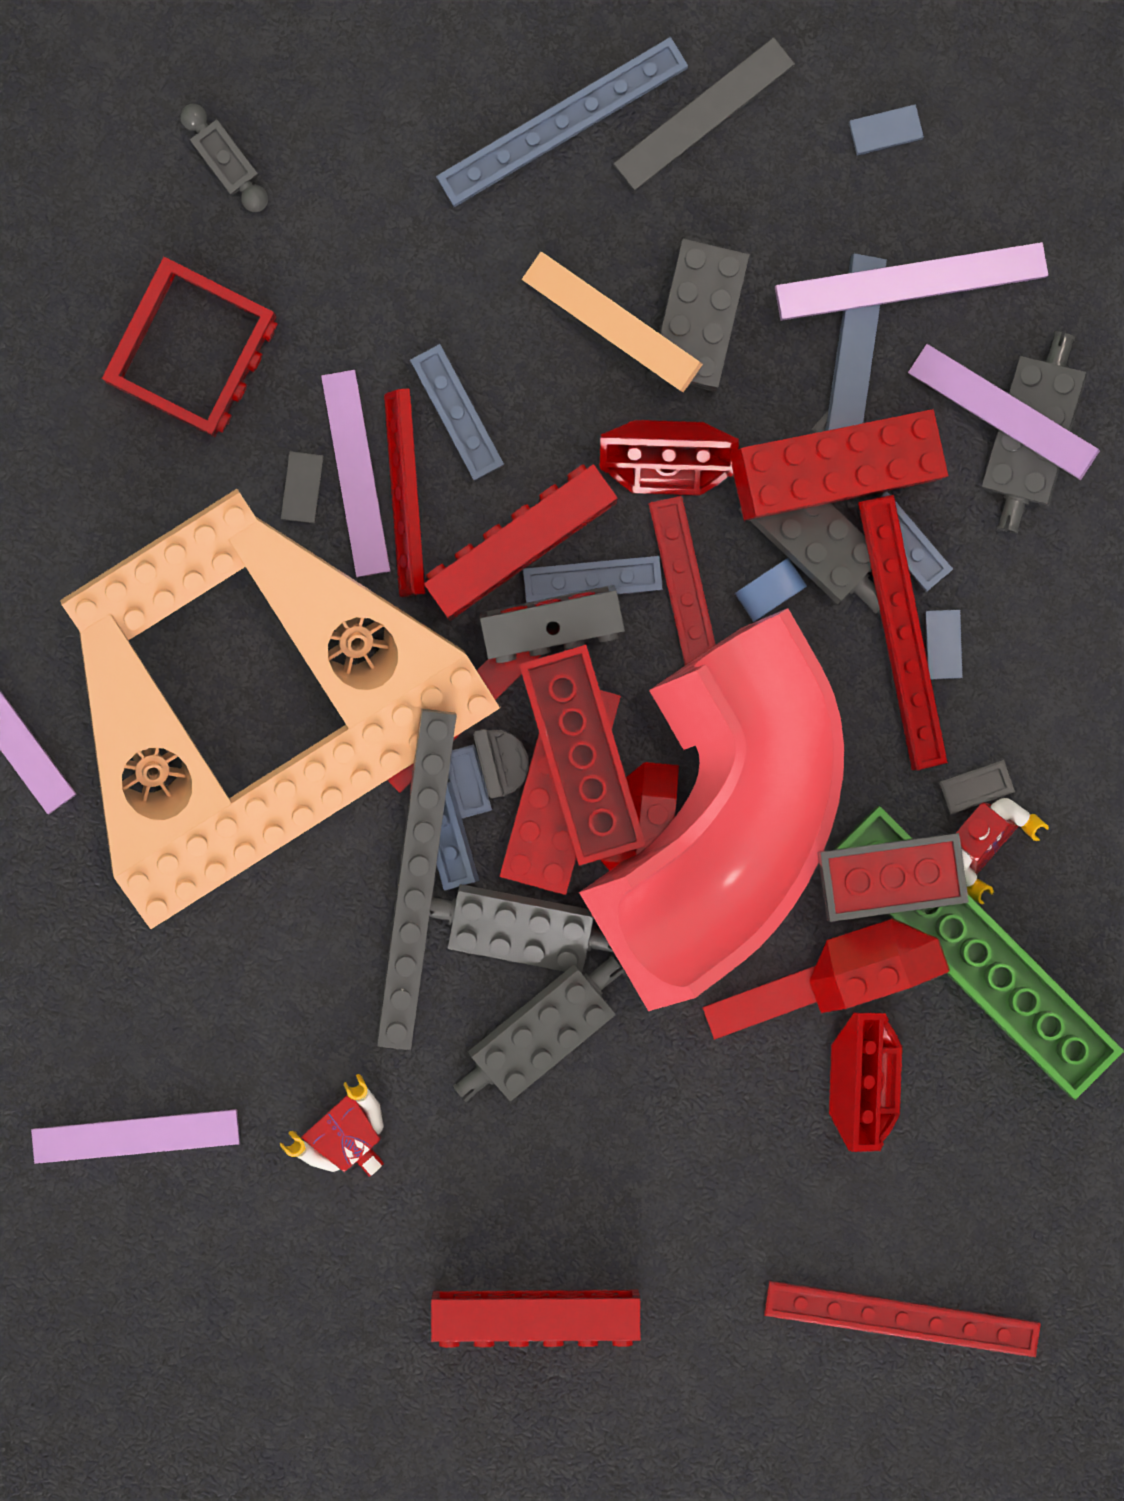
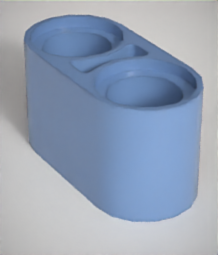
M787 558L737 591L735 595L752 621L755 622L806 588L807 585L790 559Z

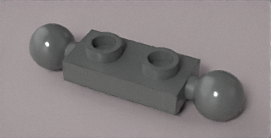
M196 103L186 105L181 110L180 121L186 129L197 132L190 139V142L231 196L241 191V202L246 210L250 212L262 211L268 204V194L263 187L251 183L259 176L217 119L208 125L206 123V110L201 105Z

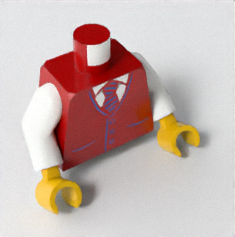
M1001 798L993 804L983 802L956 832L960 836L967 893L973 900L982 905L984 904L981 900L982 893L986 891L992 895L994 890L985 882L977 879V874L1014 831L1021 826L1022 830L1034 841H1039L1040 839L1035 835L1036 830L1040 827L1049 829L1048 825L1036 814H1029V812L1008 798Z
M360 1074L356 1075L359 1085L349 1087L344 1082L348 1095L305 1132L301 1138L294 1131L288 1133L295 1140L294 1143L290 1146L280 1143V1147L288 1156L298 1157L313 1167L331 1172L340 1169L345 1172L356 1162L369 1177L384 1164L381 1158L372 1150V1147L382 1138L380 1133L384 1125L381 1107L367 1088Z

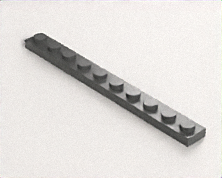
M421 709L377 1033V1047L411 1050L457 717L455 712Z

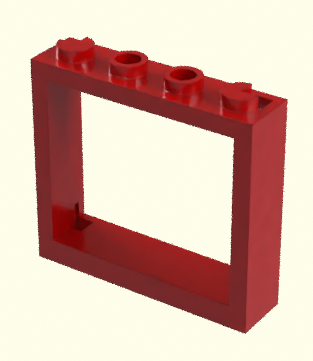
M163 257L102 379L107 384L215 438L218 431L223 433L226 425L229 424L232 415L228 412L233 402L239 403L247 388L244 380L249 370L255 372L263 356L259 351L264 341L270 342L274 336V331L278 323L274 322L276 315L273 311ZM175 276L259 317L208 420L124 379Z

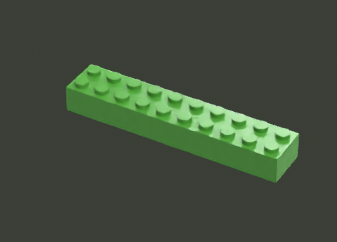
M876 806L834 849L912 838L880 806ZM969 895V903L888 914L893 919L939 938L950 969L947 974L1069 1097L1076 1100L1124 1052Z

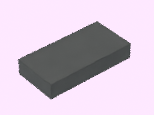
M289 452L281 520L315 524L324 463L323 455Z
M487 730L475 731L473 736L488 797L491 799L501 797L503 795Z
M1004 760L938 782L949 814L1015 792Z

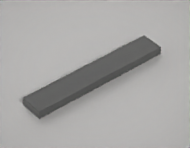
M773 37L613 163V166L634 192L793 68L795 63Z

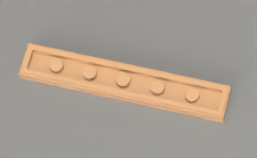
M543 252L539 253L522 278L524 282L681 392L685 391L703 365Z

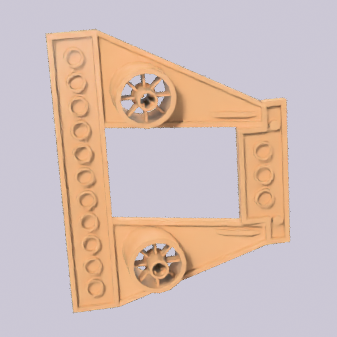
M235 489L60 600L61 605L80 633L112 873L114 879L150 929L413 764L421 709L455 712L457 717L454 737L500 709L463 649L257 518L238 489ZM246 567L346 725L229 798L129 640ZM364 618H370L374 620V622L368 625L367 627L362 625ZM384 627V639H373L372 633ZM330 639L339 640V644L328 651ZM372 646L378 647L379 650L369 659L367 653L371 650ZM342 652L346 655L344 665L331 660ZM364 656L366 659L364 662L352 665L354 658ZM159 748H164L169 752L161 756ZM179 757L182 760L181 769L169 767L168 763ZM124 768L135 770L133 775L122 781ZM168 775L177 777L170 785H165L164 781H166ZM140 782L143 785L142 793L129 787ZM159 785L162 787L159 791L149 792L150 787Z

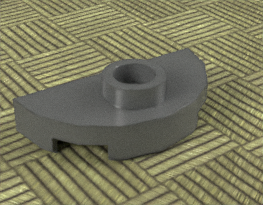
M487 730L504 798L515 793L525 782L529 772V756L523 743L514 735L502 730Z

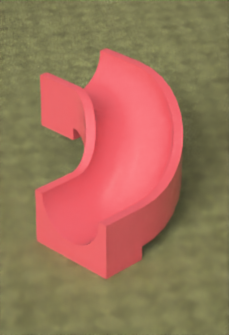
M788 608L740 628L649 690L683 750L693 746L697 748L700 765L695 785L676 817L646 849L636 856L625 859L579 892L648 1011L698 997L759 949L775 932L798 901L819 863L817 852L824 851L839 805L844 772V740L841 717L834 692L824 670Z

